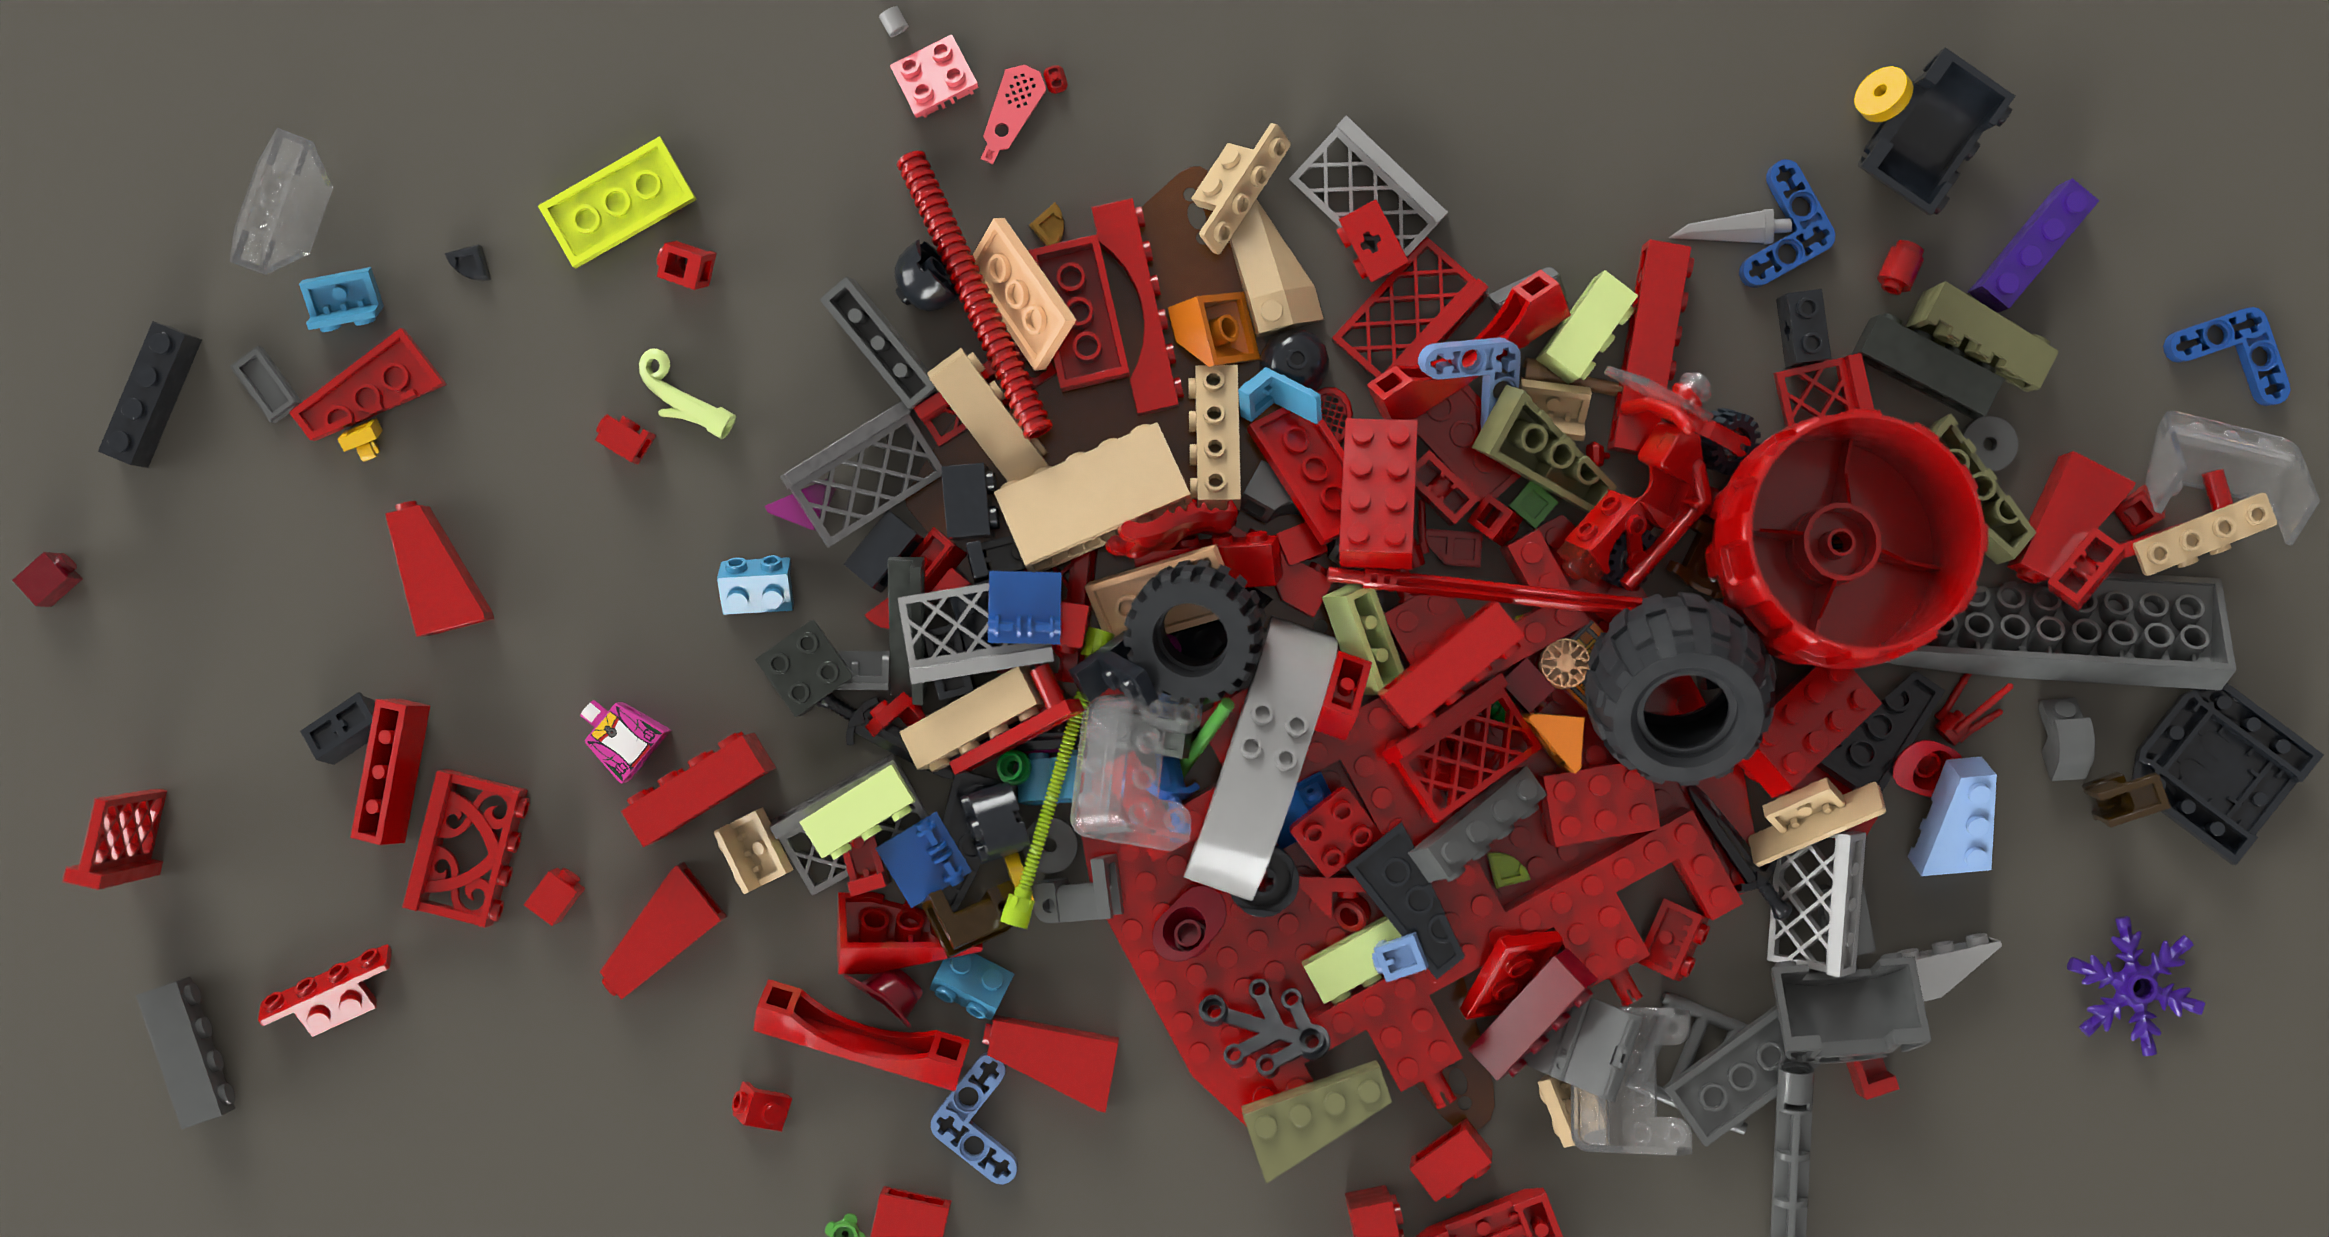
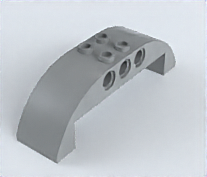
M1271 616L1267 626V638L1263 645V652L1256 665L1200 836L1194 844L1184 878L1250 901L1253 900L1284 823L1324 701L1337 653L1338 641L1335 637Z

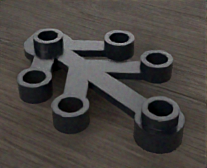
M1264 979L1252 981L1249 985V994L1255 1002H1258L1265 1019L1229 1009L1225 1001L1217 995H1209L1199 1004V1015L1209 1026L1217 1027L1226 1023L1258 1033V1035L1240 1044H1231L1226 1047L1223 1056L1227 1064L1232 1068L1242 1067L1246 1063L1248 1056L1280 1040L1291 1043V1045L1273 1055L1264 1054L1256 1062V1068L1264 1078H1274L1279 1073L1280 1067L1299 1057L1307 1060H1318L1329 1051L1331 1040L1328 1032L1320 1025L1311 1024L1303 1007L1304 998L1297 989L1290 988L1285 990L1281 996V1003L1288 1012L1292 1013L1298 1030L1284 1026L1271 998V987ZM1258 987H1266L1262 995H1255V990ZM1291 996L1298 997V1001L1294 1005L1287 1004V1000ZM1214 1009H1221V1014L1218 1017H1210ZM1311 1039H1319V1044L1315 1048H1308L1307 1045ZM1233 1052H1241V1056L1238 1060H1230V1056ZM1271 1061L1274 1063L1271 1070H1262L1266 1062Z

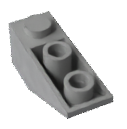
M1978 933L1966 936V942L1953 944V941H1941L1933 943L1931 950L1919 952L1918 948H1911L1897 953H1902V957L1915 956L1923 1000L1929 1001L1942 998L2001 948V941L1988 937L1987 933Z

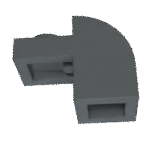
M2076 698L2041 700L2038 710L2048 735L2041 754L2051 781L2086 779L2095 756V736L2091 718H2083Z

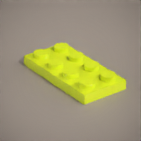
M659 136L538 205L572 267L576 269L697 199L663 139Z

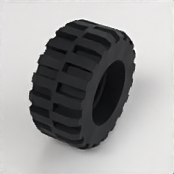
M1190 560L1181 561L1175 568L1169 565L1160 570L1156 577H1152L1132 602V608L1126 615L1124 624L1128 628L1124 634V645L1131 647L1127 657L1130 662L1138 664L1139 667L1146 670L1150 681L1154 684L1156 693L1160 696L1163 691L1172 694L1170 700L1181 703L1184 698H1190L1191 705H1202L1205 698L1208 697L1212 703L1222 700L1226 692L1233 694L1240 688L1243 681H1247L1258 663L1267 638V629L1263 627L1267 619L1265 610L1263 608L1258 609L1257 604L1260 598L1256 591L1248 592L1245 585L1248 581L1239 575L1235 579L1228 575L1231 568L1221 564L1218 569L1211 568V561L1200 560L1197 565H1192ZM1180 604H1196L1212 611L1221 620L1227 632L1228 644L1225 651L1216 658L1206 660L1194 659L1182 654L1172 645L1165 631L1164 619L1168 611Z

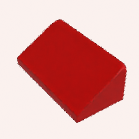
M933 527L910 556L925 557V593L931 592L949 569H956L966 556V552Z

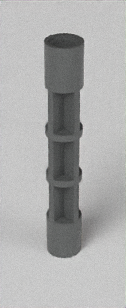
M1785 1062L1778 1065L1770 1237H1806L1814 1068L1800 1062Z

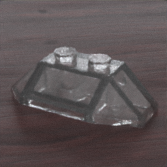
M280 128L276 129L256 164L234 227L230 262L267 275L310 254L333 189L313 141Z

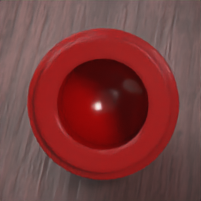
M1360 895L1359 898H1342L1335 906L1334 916L1342 928L1351 932H1357L1362 930L1369 922L1371 907L1368 901Z

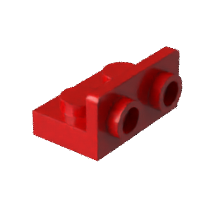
M1664 898L1644 942L1650 955L1637 963L1670 979L1681 982L1683 976L1688 977L1694 968L1696 958L1692 956L1697 945L1702 946L1708 937L1710 926L1707 923L1709 919Z

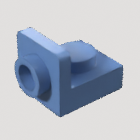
M1416 932L1390 941L1386 939L1381 940L1374 947L1375 953H1372L1374 966L1379 974L1383 973L1386 982L1425 970L1429 966Z

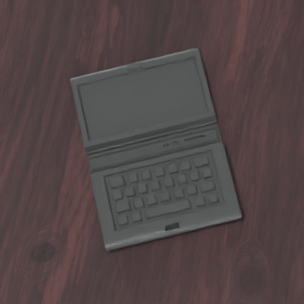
M1590 998L1580 1008L1574 1005L1568 1012L1571 1019L1557 1032L1552 1028L1546 1035L1549 1042L1538 1053L1534 1055L1530 1052L1524 1059L1528 1063L1526 1066L1603 1099L1615 1102L1643 1018L1598 999Z

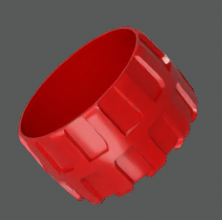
M1851 409L1836 415L1813 417L1782 429L1759 444L1739 463L1740 465L1732 475L1727 486L1716 495L1709 513V517L1715 520L1712 543L1705 552L1709 578L1717 579L1724 596L1723 604L1734 610L1742 617L1744 624L1751 626L1757 632L1766 650L1772 656L1792 664H1808L1833 669L1862 668L1894 660L1936 639L1938 629L1944 626L1953 616L1965 611L1978 589L1975 583L1980 573L1984 553L1988 551V525L1984 523L1981 503L1976 492L1978 489L1977 483L1968 467L1961 465L1952 452L1939 441V436L1917 422L1910 424L1903 420L1883 416L1881 411L1874 409ZM1833 535L1839 537L1842 541L1841 553L1837 552L1831 545Z

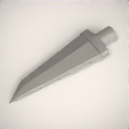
M1764 209L1757 212L1690 223L1669 238L1774 244V233L1791 232L1792 220L1791 218L1774 219V210Z

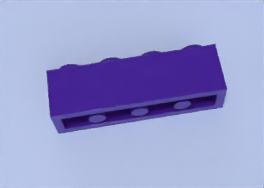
M2073 178L2057 185L1968 293L1997 313L2009 309L2096 206L2099 200Z

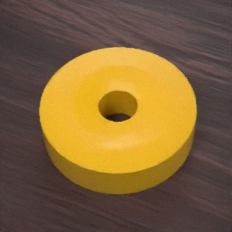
M1898 67L1880 68L1868 75L1859 85L1854 98L1855 106L1868 121H1887L1898 115L1908 105L1913 94L1912 81Z
M1018 852L1003 857L1014 888L1021 884L1019 881L1022 879L1021 875H1023L1022 871L1024 870Z

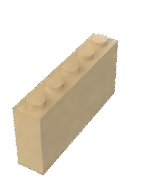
M1158 422L1151 425L1143 424L1137 426L1126 436L1118 439H1107L1093 450L1086 453H1074L1065 462L1053 467H1041L1032 476L1020 481H1008L999 490L994 491L1028 572L1046 571L1104 546L1111 536H1119L1118 530L1125 521L1151 522L1160 517L1166 510L1174 514L1175 508L1178 505L1185 511L1188 504L1192 502L1191 494Z

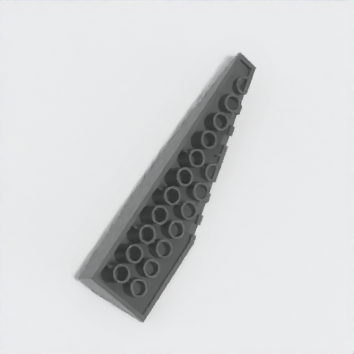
M2117 572L2109 574L2079 611L2049 591V580L2037 582V584L2028 582L2017 583L2015 580L2003 582L2001 586L1987 588L1984 585L1977 586L1978 589L1966 610L1953 616L1944 626L1938 629L1936 639L1901 657L1885 662L1925 669L2000 677L2222 690L2236 671L2222 578L2170 575L2146 576L2144 574Z

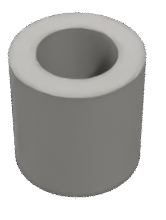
M898 6L888 8L879 15L890 37L901 34L909 27Z

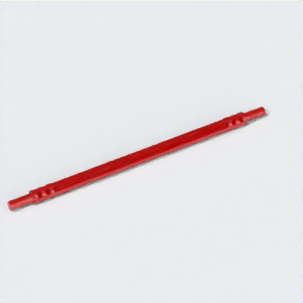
M1328 567L1327 581L1362 585L1363 589L1370 588L1381 591H1398L1617 615L1625 608L1632 610L1641 605L1643 598L1398 572L1396 570L1389 571L1378 568L1354 570Z

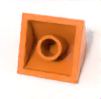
M1520 712L1543 749L1561 770L1576 773L1581 769L1583 717Z

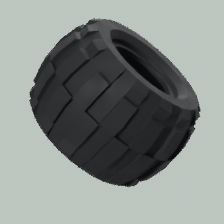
M1678 592L1677 597L1662 598L1660 594L1643 598L1642 604L1632 610L1625 608L1612 618L1609 624V631L1601 632L1590 653L1588 661L1590 670H1587L1584 683L1585 699L1593 728L1603 740L1604 746L1623 766H1626L1629 770L1636 769L1640 776L1645 777L1647 780L1663 784L1665 781H1676L1680 783V786L1699 785L1700 780L1714 776L1719 779L1733 772L1734 765L1742 759H1750L1760 747L1762 733L1767 732L1769 725H1771L1776 699L1774 693L1775 674L1767 650L1757 632L1751 626L1744 624L1742 617L1734 610L1719 601L1717 602L1713 599L1710 602H1706L1700 595ZM1677 676H1702L1714 681L1722 688L1711 701L1692 712L1666 716L1644 711L1645 703L1653 690L1661 683Z

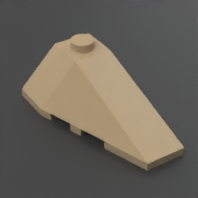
M1256 199L1229 240L1256 338L1323 321L1324 318L1314 284Z

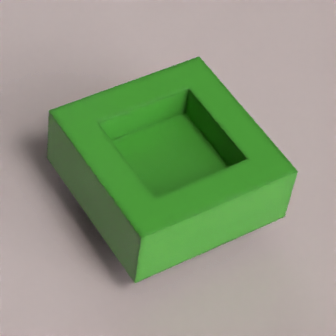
M1529 481L1507 507L1522 517L1523 521L1530 527L1536 529L1557 505L1558 501L1542 487Z

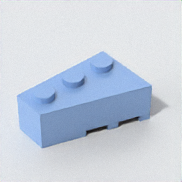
M1982 757L1946 760L1931 797L1933 803L1926 819L1923 818L1919 829L1921 833L1915 848L1911 847L1908 854L1909 860L1921 876L1992 870L1997 774Z

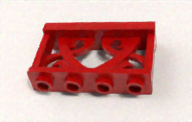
M451 769L438 770L402 908L413 911L419 910L478 925L483 928L493 925L495 921H499L504 909V901L500 900L503 887L509 885L513 873V867L509 866L512 853L517 852L521 842V833L518 832L520 820L526 817L530 806V799L526 798L528 789L463 774ZM460 784L483 791L473 803L462 794L456 792L457 785ZM498 795L506 801L507 812L502 819H498L494 815V810L499 805L487 808L484 813L480 810L481 805L488 797ZM463 813L466 815L465 820L458 828H453L449 825L448 821L451 814L456 815L458 821L461 820ZM473 823L480 832L489 855L478 865L460 875L459 863L456 857L442 845L444 838H452L464 833ZM502 828V832H501V836H500V840H499V837H498V835H497V833H496L495 830ZM444 859L448 861L451 868V878H447L448 869L444 872L437 870L439 860ZM491 871L489 881L485 878H482L484 875ZM465 886L467 897L473 901L475 900L473 892L475 889H481L485 896L483 905L476 910H470L465 907L460 899V887ZM451 890L453 906L429 900L430 893Z

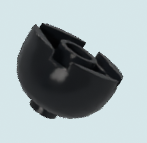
M916 240L899 256L894 269L895 281L898 285L895 290L904 304L908 306L913 304L921 310L934 311L952 304L959 298L960 294L956 293L954 289L956 284L951 283L945 270L947 265H943L941 261L942 256L938 255L936 249L925 241L920 244V240Z
M1290 328L1279 331L1267 341L1261 352L1259 369L1261 371L1267 367L1316 391L1328 374L1329 357L1325 345L1318 336L1304 329Z

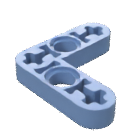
M1505 338L1433 343L1423 348L1419 354L1418 364L1420 369L1433 379L1483 375L1481 429L1498 398L1493 396L1495 385L1501 381H1506L1507 385L1519 388L1520 350L1517 345ZM1504 349L1508 351V355L1503 356L1500 362L1496 357L1502 354ZM1468 350H1475L1477 352L1475 363L1469 367H1464L1462 365L1463 355ZM1437 355L1452 361V364L1447 361L1438 362L1436 368L1430 365L1431 361L1437 359ZM1502 369L1506 370L1507 374L1502 373Z
M986 1052L975 1061L957 1084L956 1090L952 1091L937 1109L931 1120V1130L938 1140L990 1181L1003 1185L1014 1179L1018 1168L1017 1159L1011 1151L971 1121L1006 1073V1064L988 1056ZM992 1061H995L998 1064L996 1071L999 1074L996 1076L991 1073L986 1078L983 1085L989 1086V1088L984 1090L978 1081L970 1079V1077L974 1074L978 1080L985 1069L982 1063L990 1064ZM962 1088H974L978 1092V1101L973 1105L963 1104L959 1099V1092ZM951 1116L954 1118L952 1125L958 1131H961L963 1126L968 1128L962 1134L959 1143L953 1141L957 1133L952 1129L948 1128L945 1132L940 1129L942 1122L938 1118L947 1119ZM971 1136L981 1138L984 1142V1150L976 1155L968 1153L964 1146L965 1140ZM990 1147L996 1150L993 1152L992 1158L997 1162L1001 1163L1004 1159L1009 1162L1008 1170L1010 1172L1008 1174L1004 1171L999 1175L994 1172L996 1165L990 1159L987 1160L986 1165L980 1162L987 1156Z

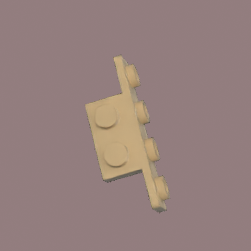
M1271 123L1254 149L1227 143L1191 198L1197 207L1213 211L1199 235L1215 254H1221L1291 146L1290 141L1278 124Z
M2258 493L2133 543V549L2143 574L2148 576L2175 565L2178 568L2189 566L2199 561L2198 556L2208 552L2210 555H2215L2232 548L2230 543L2277 525V519L2267 494Z
M1826 777L1763 805L1764 816L1773 826L1748 837L1753 862L1758 867L1884 814L1886 808L1880 786L1876 782H1872L1843 795Z

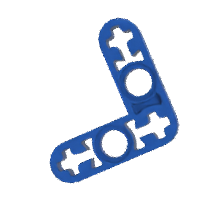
M1784 159L1775 163L1769 168L1766 174V181L1785 218H1791L1794 233L1742 262L1739 268L1740 279L1745 285L1752 288L1761 287L1825 252L1835 241L1836 234L1832 224L1802 170L1792 160ZM1779 168L1782 172L1789 171L1791 173V177L1788 179L1791 189L1797 185L1800 188L1799 191L1794 192L1788 198L1785 197L1784 193L1790 190L1789 186L1785 181L1779 183L1776 179L1780 174ZM1795 198H1803L1809 203L1810 208L1806 216H1798L1793 212L1792 202ZM1812 229L1816 233L1821 231L1824 233L1825 238L1821 240L1823 246L1819 242H1815L1804 249L1801 242L1814 235ZM1782 245H1789L1794 248L1796 258L1793 263L1786 264L1779 259L1778 250ZM1769 260L1771 261L1773 266L1760 274L1762 280L1758 276H1750L1749 271L1753 269L1752 262L1755 266H1760Z
M2249 307L2174 332L2165 339L2163 345L2164 353L2168 359L2177 363L2190 361L2235 345L2251 394L2257 403L2264 406L2280 404L2290 394V383L2265 313L2259 308ZM2247 319L2254 320L2255 325L2234 332L2232 325L2245 322ZM2212 325L2218 326L2223 332V340L2218 345L2213 344L2208 339V329ZM2197 339L2198 345L2186 348L2184 351L2176 349V345L2181 342ZM2256 347L2264 349L2267 353V362L2263 366L2256 365L2252 360V352ZM2270 369L2272 370L2273 374H2268L2263 377H2259L2258 373L2269 371ZM2275 384L2277 391L2266 395L2265 388Z

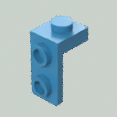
M1267 367L1238 389L1240 415L1250 422L1273 403L1315 424L1322 420L1321 396L1319 393Z

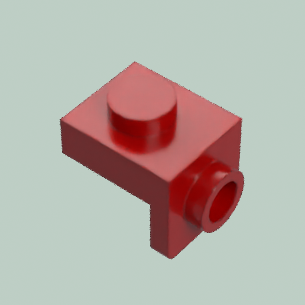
M903 692L890 704L884 699L869 713L873 718L865 728L875 737L898 716L909 727L925 718L926 715L923 713L922 706L912 705V697Z
M743 1081L740 1090L733 1097L732 1113L745 1126L782 1132L792 1098L785 1093L757 1089L750 1082Z

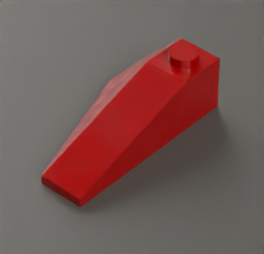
M838 892V974H876L948 959L924 909L916 908V906L911 908L906 900L904 904L885 900V895L875 892H865L855 896H851L850 892ZM981 943L953 957L982 952L983 945Z

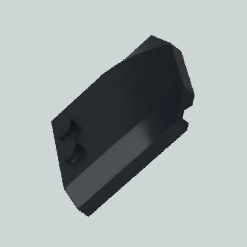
M2226 683L2222 690L2193 689L2178 697L2137 749L2131 780L2152 773L2159 774L2171 807L2161 812L2231 865H2237L2258 839L2256 836L2258 831L2294 786L2305 780L2324 754Z

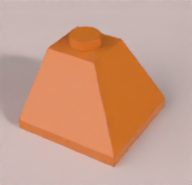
M1244 292L1196 296L1168 307L1176 342L1208 367L1260 359Z

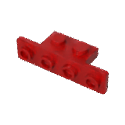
M388 944L377 949H368L355 959L346 963L335 964L322 974L313 978L307 977L287 990L268 995L261 1002L258 1022L265 1026L294 1013L313 1037L375 1009L377 999L364 983V980L390 968L392 949Z

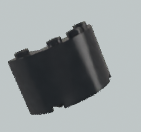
M1946 47L1924 67L1923 71L1926 73L1918 77L1915 82L1912 81L1913 94L1908 105L1895 117L1881 122L1864 149L1868 156L1866 158L1862 156L1858 162L1859 168L1927 215H1932L1933 213L1938 215L1950 199L1946 194L1960 175L1957 171L1963 160L1969 161L1978 151L1981 144L1977 140L1984 131L1995 125L2000 127L2007 120L2013 110L2009 105L2016 97Z

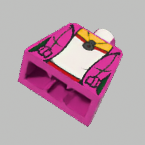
M593 700L580 714L583 719L594 727L586 737L585 743L621 784L629 782L671 732L668 727L623 702L615 703L607 711L598 702Z

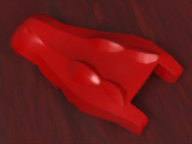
M1232 500L1226 503L1227 510L1225 511L1219 510L1217 507L1210 511L1205 503H1202L1200 508H1197L1193 502H1190L1187 506V512H1185L1178 505L1175 508L1174 514L1166 510L1160 517L1151 522L1125 521L1118 530L1119 536H1111L1106 541L1105 548L1110 554L1125 555L1129 558L1144 557L1152 551H1169L1188 535L1206 531L1220 534L1230 531L1239 511Z

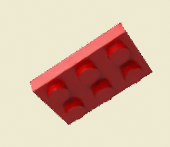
M1558 931L1533 932L1531 934L1500 937L1459 1008L1465 1019L1501 1014L1549 961L1556 956L1564 942Z

